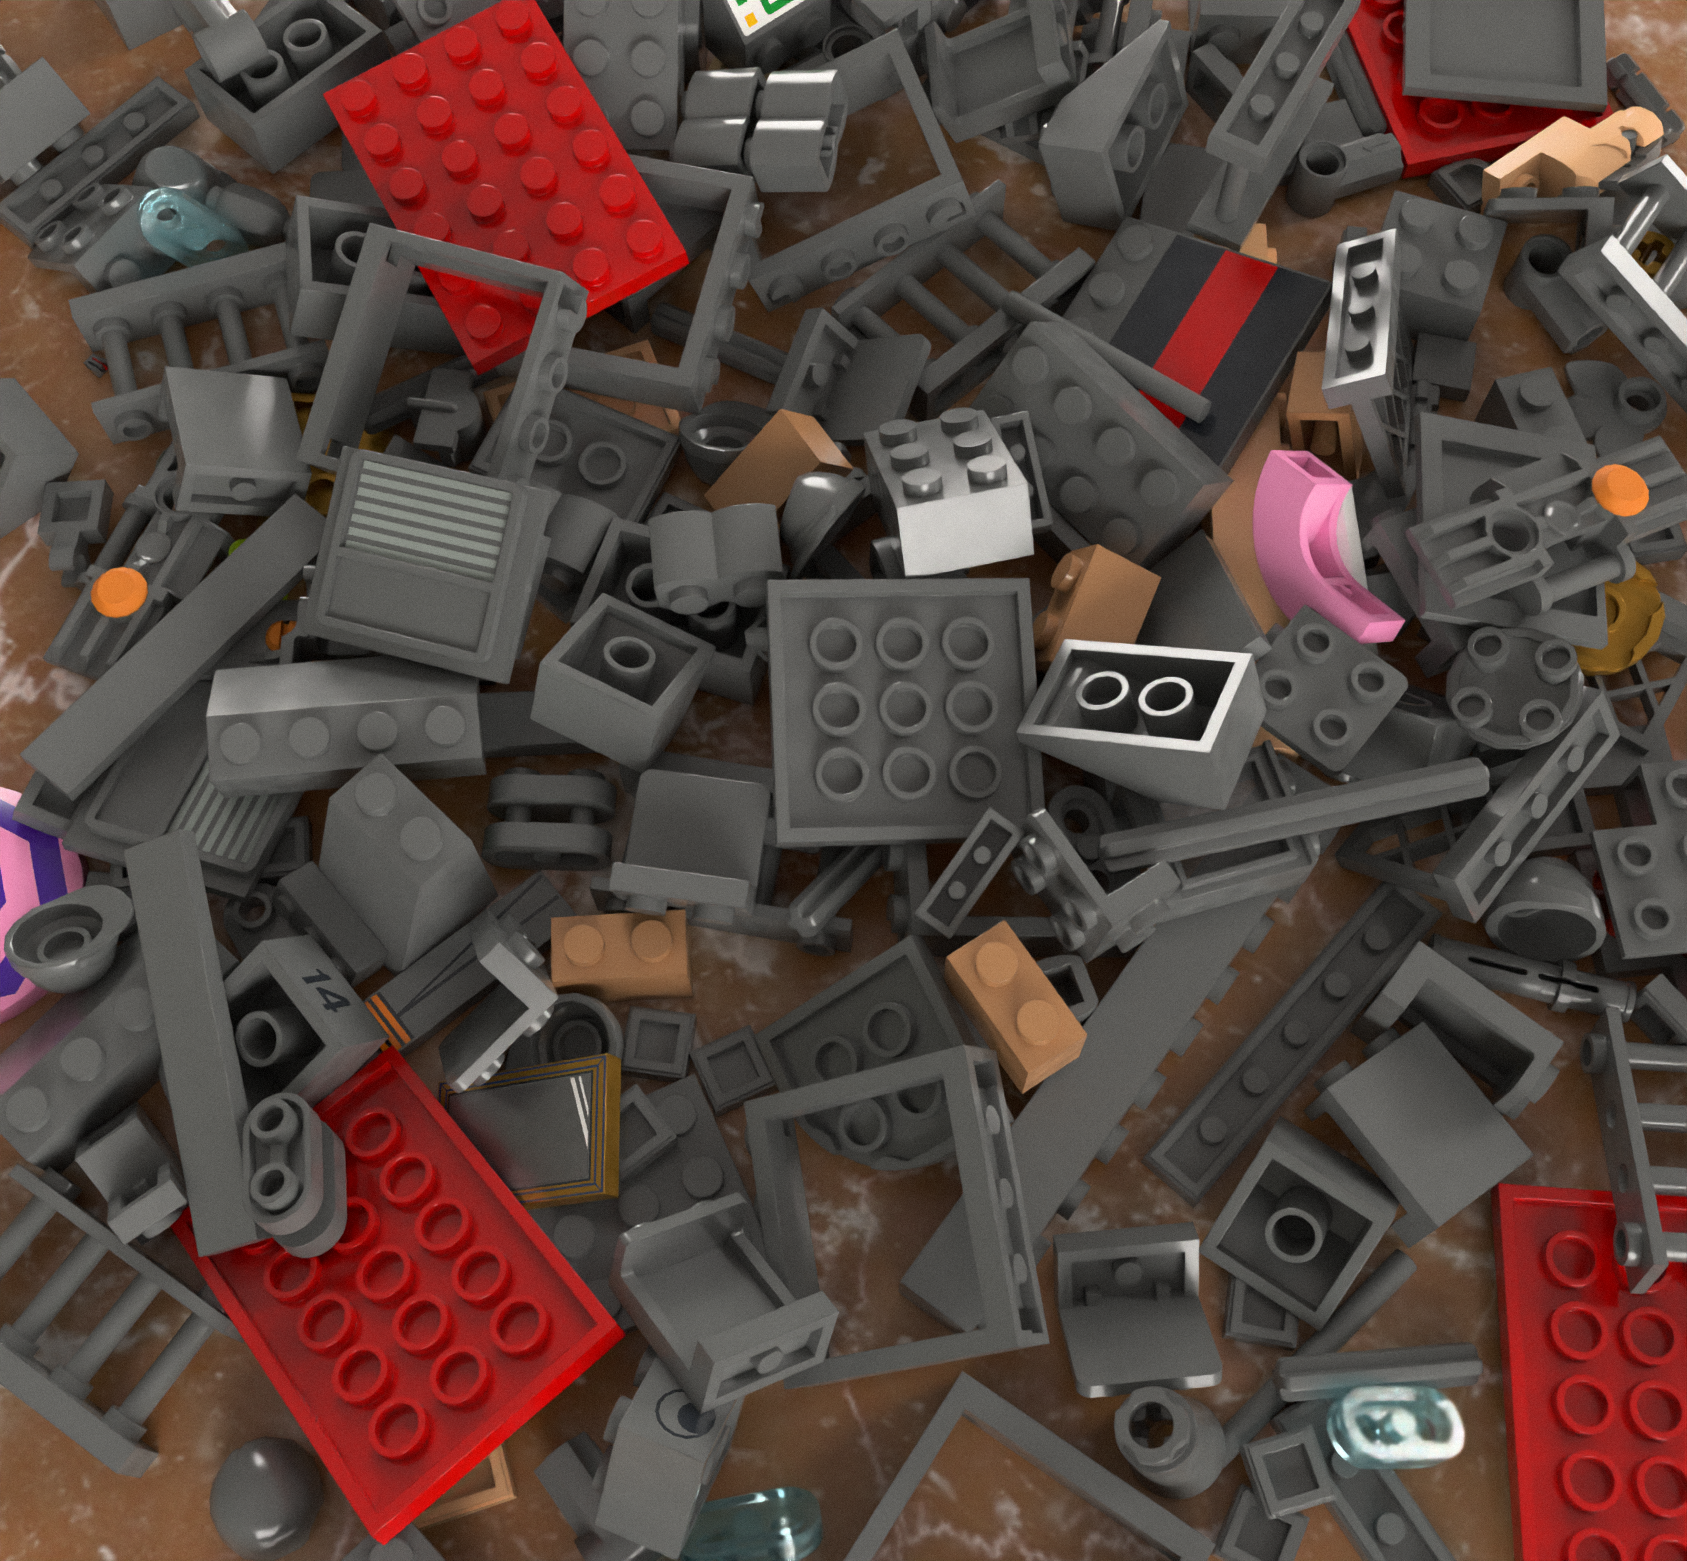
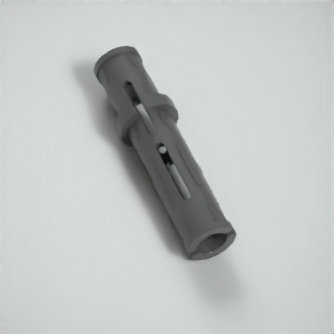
M1437 933L1431 935L1427 945L1486 988L1546 1002L1548 1010L1565 1013L1570 1008L1600 1016L1605 1007L1619 1008L1622 1023L1625 1024V1022L1629 1021L1634 1009L1637 994L1635 982H1625L1577 970L1575 962L1560 959L1557 964H1552L1498 949L1442 937L1441 934Z

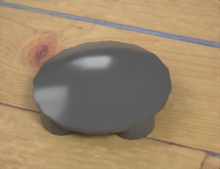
M1484 627L1476 630L1469 637L1467 646L1458 653L1447 674L1446 701L1454 720L1472 739L1497 749L1525 750L1553 740L1572 724L1583 702L1584 675L1577 662V653L1574 646L1566 640L1556 638L1533 628L1498 629L1496 627Z

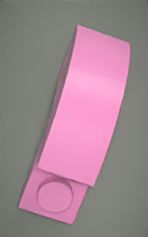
M1271 450L1264 463L1255 493L1253 539L1257 562L1263 580L1276 604L1290 621L1305 604L1361 645L1393 641L1406 620L1359 584L1346 569L1339 553L1336 536L1337 519L1342 502L1352 484L1309 451Z

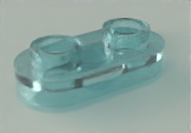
M171 187L156 188L148 192L139 202L137 220L146 240L188 268L249 252L242 233L234 224L178 189ZM171 208L177 211L176 216L170 221H160L157 219L158 213L163 209ZM217 239L225 241V245L220 251L211 252L207 250V246L211 241Z
M1357 1387L1335 1400L1327 1412L1326 1426L1334 1448L1348 1463L1361 1469L1432 1468L1458 1454L1464 1443V1427L1457 1409L1446 1396L1430 1387Z
M781 1487L707 1501L704 1503L682 1549L679 1561H799L815 1551L823 1539L824 1528L819 1502L811 1492L798 1487Z

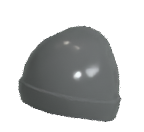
M1538 857L1523 861L1480 917L1481 923L1491 942L1502 951L1552 964H1557L1560 959L1573 962L1593 954L1603 944L1606 936L1604 914L1592 884L1573 865L1553 857Z

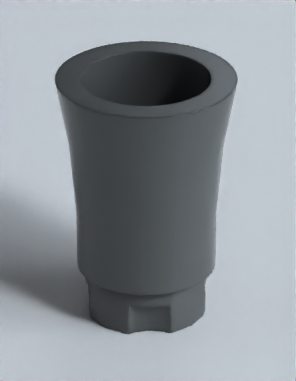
M1147 1386L1133 1390L1132 1394L1115 1412L1114 1430L1118 1447L1123 1456L1128 1460L1129 1466L1137 1480L1152 1493L1169 1499H1186L1204 1492L1218 1478L1226 1457L1225 1435L1217 1417L1202 1402L1189 1396L1179 1395L1168 1388ZM1172 1425V1435L1165 1437L1163 1445L1156 1448L1154 1445L1155 1432L1161 1426Z

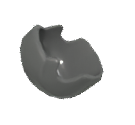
M269 1436L247 1441L241 1448L233 1450L217 1472L212 1482L209 1497L210 1517L222 1542L244 1560L275 1561L300 1549L309 1540L311 1527L324 1502L323 1483L315 1457L292 1439Z

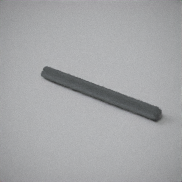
M1472 757L1113 832L1098 838V857L1105 872L1113 875L1155 866L1164 859L1167 863L1481 797L1489 791L1488 779L1490 778L1488 767L1483 765L1479 758Z

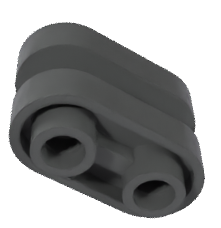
M523 767L505 770L504 775L497 776L490 781L487 810L494 816L505 819V822L493 823L484 829L482 858L495 866L519 870L596 871L608 867L611 863L613 836L610 832L595 826V824L607 822L614 818L617 788L609 781H606L602 773L590 769H575L569 771L567 775H543L536 770Z
M278 1093L258 1103L249 1113L243 1127V1207L249 1217L262 1229L270 1233L275 1241L291 1255L299 1258H312L332 1248L340 1239L346 1227L345 1148L341 1139L325 1122L320 1120L318 1114L303 1098L293 1093Z

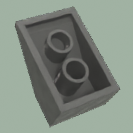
M1158 20L1062 98L1050 122L1045 123L1042 127L1038 139V152L1043 158L1051 182V192L1056 198L1063 222L1117 231L1125 217L1132 216L1189 105L1170 21Z
M1064 639L1016 734L1019 742L1155 801L1225 810L1267 711L1252 653Z

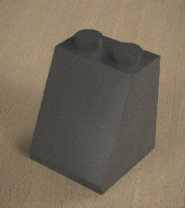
M382 753L329 798L319 869L387 949L389 954L383 966L394 977L472 921L499 896L472 840Z

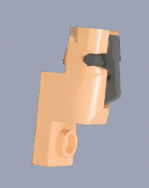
M1633 106L1624 111L1619 110L1591 128L1563 116L1483 170L1481 195L1483 204L1480 214L1483 215L1488 200L1500 196L1501 189L1537 188V198L1557 197L1562 195V189L1567 187H1599V194L1605 190H1622L1617 183L1623 175L1660 156L1661 136L1664 135L1662 122L1653 112L1642 107Z

